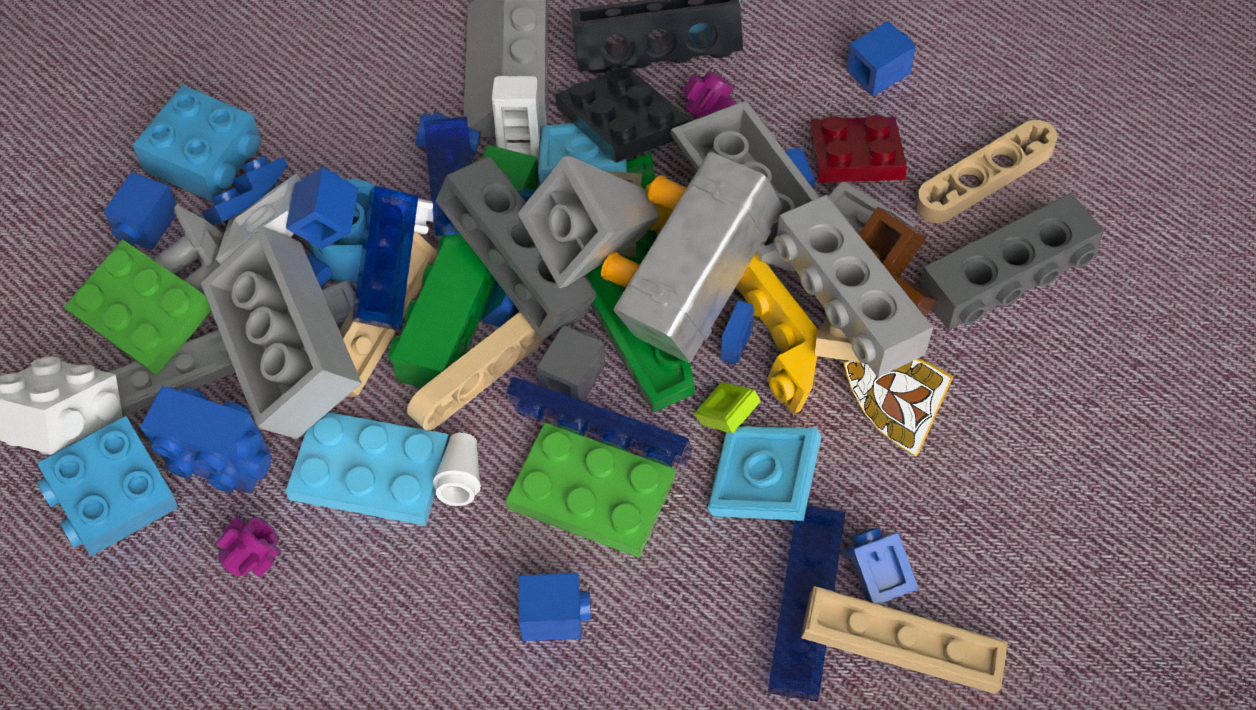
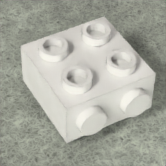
M49 356L34 360L31 363V367L18 373L0 376V441L6 442L7 445L22 446L37 450L43 455H53L122 418L116 374L95 370L92 365H74L62 362L58 357Z

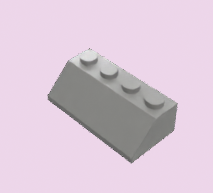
M473 0L468 4L463 124L473 128V130L481 131L480 137H496L492 92L494 78L497 76L536 77L538 82L540 136L541 127L548 125V0Z
M747 100L672 128L671 136L696 171H698L708 152H713L760 172L768 178L783 208L770 228L771 233L765 242L761 243L755 254L762 262L795 272L796 270L789 262H785L780 258L775 248L774 239L777 236L779 216L820 197Z

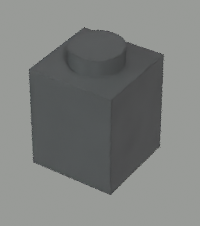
M563 325L536 367L539 391L580 409L605 367L604 342L600 341L589 331H577Z

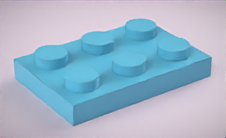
M328 412L306 431L285 492L288 499L292 501L426 526L436 494L433 479L449 443V434Z

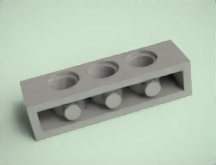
M827 195L779 216L777 236L774 239L778 255L783 261L789 262L796 270L806 292L810 295H815L825 308L827 318L832 326L842 330L851 342L852 349L860 362L867 363L875 375L880 377L926 354L933 326Z

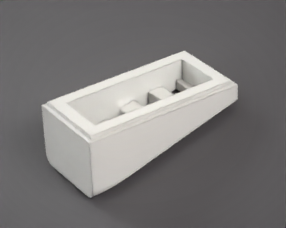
M534 76L495 77L492 106L496 146L536 156L537 161H539L540 122L537 78ZM507 140H530V143H507Z

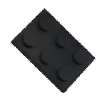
M629 67L611 70L603 77L589 82L576 83L570 89L555 94L557 109L615 163L674 141L671 136V129L691 122V119Z

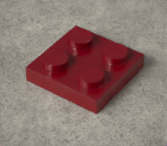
M872 115L867 118L831 116L825 119H811L810 137L818 183L906 180L907 164L896 117Z

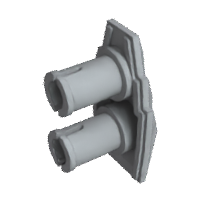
M176 205L174 212L183 228L184 235L163 252L155 255L154 259L158 264L177 276L179 272L200 257L202 259V266L185 278L184 281L205 295L201 282L221 265L216 258L224 234L207 220Z

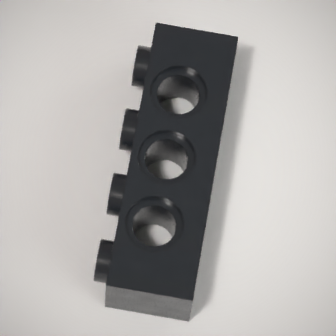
M639 0L570 9L579 72L587 71L592 74H600L614 67L644 68L652 62L668 60L673 63H683L691 60L692 57L710 55L711 57L722 58L731 55L733 52L743 51L739 0ZM703 23L707 25L706 29L700 33L694 34L689 32L690 28L696 24ZM655 29L666 30L665 35L658 39L648 37L649 33ZM615 34L626 36L618 44L606 42L609 37Z

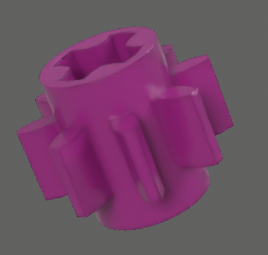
M710 70L707 71L704 77H698L693 74L682 90L686 93V97L689 98L685 107L692 114L701 118L737 104L732 100L733 97L730 96L734 86Z
M238 516L235 517L222 530L223 535L216 541V545L221 548L218 553L221 564L227 571L236 576L244 577L252 570L260 578L275 564L273 559L280 553V549L276 547L278 543L277 533L269 523L260 518H251L245 524Z

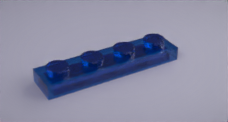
M512 377L506 392L513 405L516 406L515 412L528 419L541 421L543 416L559 421V428L582 436L585 435L586 431L603 437L602 443L624 451H628L629 447L646 452V459L668 467H672L673 462L686 467L692 452V447L687 437L516 377Z
M807 506L804 521H794L768 694L814 702L819 700L827 645L802 639L801 635L809 595L813 587L816 586L833 592L835 590L846 512Z

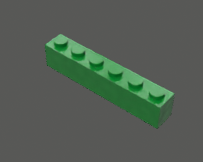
M487 145L481 160L490 156L500 170L508 175L517 191L526 188L537 190L540 182L536 156ZM453 223L450 228L445 227L439 239V253L434 263L430 262L426 266L422 278L423 288L418 299L413 298L410 301L406 312V326L401 336L396 335L389 349V361L393 364L396 380L420 388L466 354L496 283L495 278Z

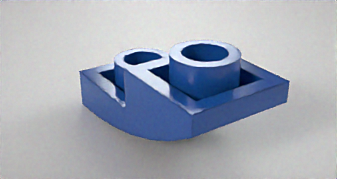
M265 155L242 165L245 174L233 179L235 188L212 197L215 206L202 211L205 220L214 226L239 214L254 204L275 184L285 170L287 163L284 157L269 163Z

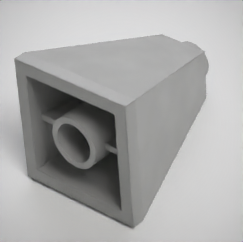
M563 156L518 212L520 219L559 288L570 285L603 264L607 256L612 252L620 253L640 240L660 218L656 205L648 200V196L642 187L572 156Z

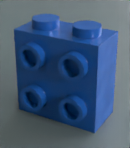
M162 385L140 426L152 443L151 449L162 457L165 462L164 467L168 471L187 479L191 478L192 474L205 478L211 486L223 492L233 493L234 489H238L251 494L257 481L264 479L270 468L271 452L261 436V431L257 429L252 420L249 410L231 401H225L223 405L209 401L202 393L189 387H182L179 391Z

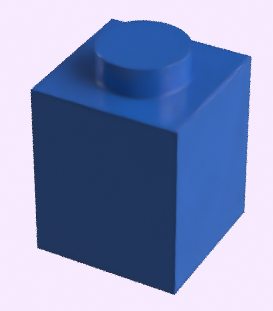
M887 21L850 43L846 71L871 96H875L911 74L916 46L907 34L900 32L893 24Z
M324 167L319 168L294 184L286 229L321 249L350 234L358 187L344 180L335 172L329 171Z
M131 172L104 210V213L111 226L112 234L117 240L121 241L123 239L132 246L137 244L153 250L175 218L174 207L177 204L169 185Z
M579 573L519 575V625L522 641L582 639L581 621H591L590 590L580 591Z

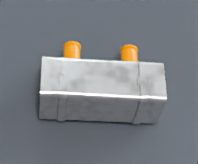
M708 152L688 187L666 179L663 175L658 176L652 182L648 192V200L673 212L642 263L638 264L617 252H612L605 259L601 269L603 279L626 288L613 310L632 334L687 363L692 361L702 342L706 341L709 337L715 320L761 243L765 242L771 233L770 228L783 208L770 181L764 174L713 152Z

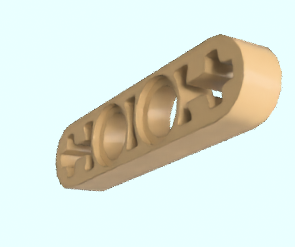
M1030 120L1021 124L921 185L916 201L917 213L922 219L931 223H943L1047 161L1054 151L1057 131L1051 124L1042 120ZM1029 138L1034 141L1027 146ZM997 155H1006L1013 159L1015 164L1010 167H1001L995 164L992 158ZM963 175H973L979 178L982 184L977 187H967L959 181V178ZM945 197L944 205L938 202ZM929 198H932L935 202L930 203Z
M521 312L517 313L423 386L410 400L407 407L408 416L424 430L429 431L436 428L539 347L547 337L541 340Z

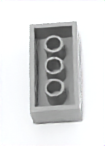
M262 226L201 282L257 428L298 439L362 383L301 242Z

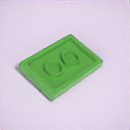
M123 239L64 306L74 317L156 376L211 312L206 295Z
M544 423L506 500L507 509L640 558L676 478V469Z

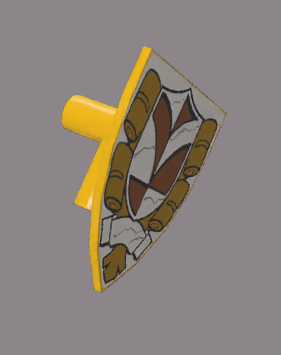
M920 358L880 377L875 375L867 363L844 362L851 390L865 415L891 441L914 456H918L954 376Z

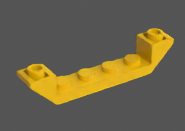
M652 183L646 185L645 192L647 196ZM655 204L660 218L650 230H654L659 235L673 211ZM755 254L736 287L745 298L746 303L753 305L754 315L760 317L770 330L777 347L782 351H786L777 356L767 381L775 398L780 402H784L794 415L801 411L812 389L817 356H815L816 338L820 331L767 263L760 261Z

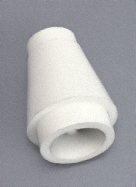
M455 433L450 436L449 443L433 479V486L436 489L437 497L446 504L453 506L467 505L474 500L475 495L478 494L481 488L477 440L474 436L467 433Z

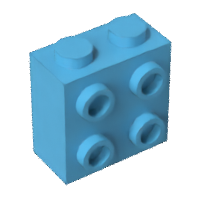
M182 85L132 146L144 172L213 202L212 197L228 189L247 159L252 158L256 154L261 138L252 114Z
M127 416L116 420L37 463L45 477L36 482L50 507L58 503L62 506L68 518L60 522V525L72 546L75 548L83 544L90 556L95 555L178 508L172 492Z

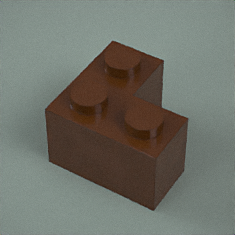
M877 207L859 235L926 317L937 302V299L904 277L902 273L927 236L894 213Z

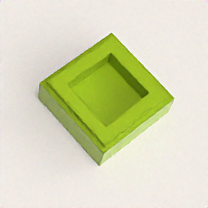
M721 382L694 414L701 425L733 434L761 400L754 389Z

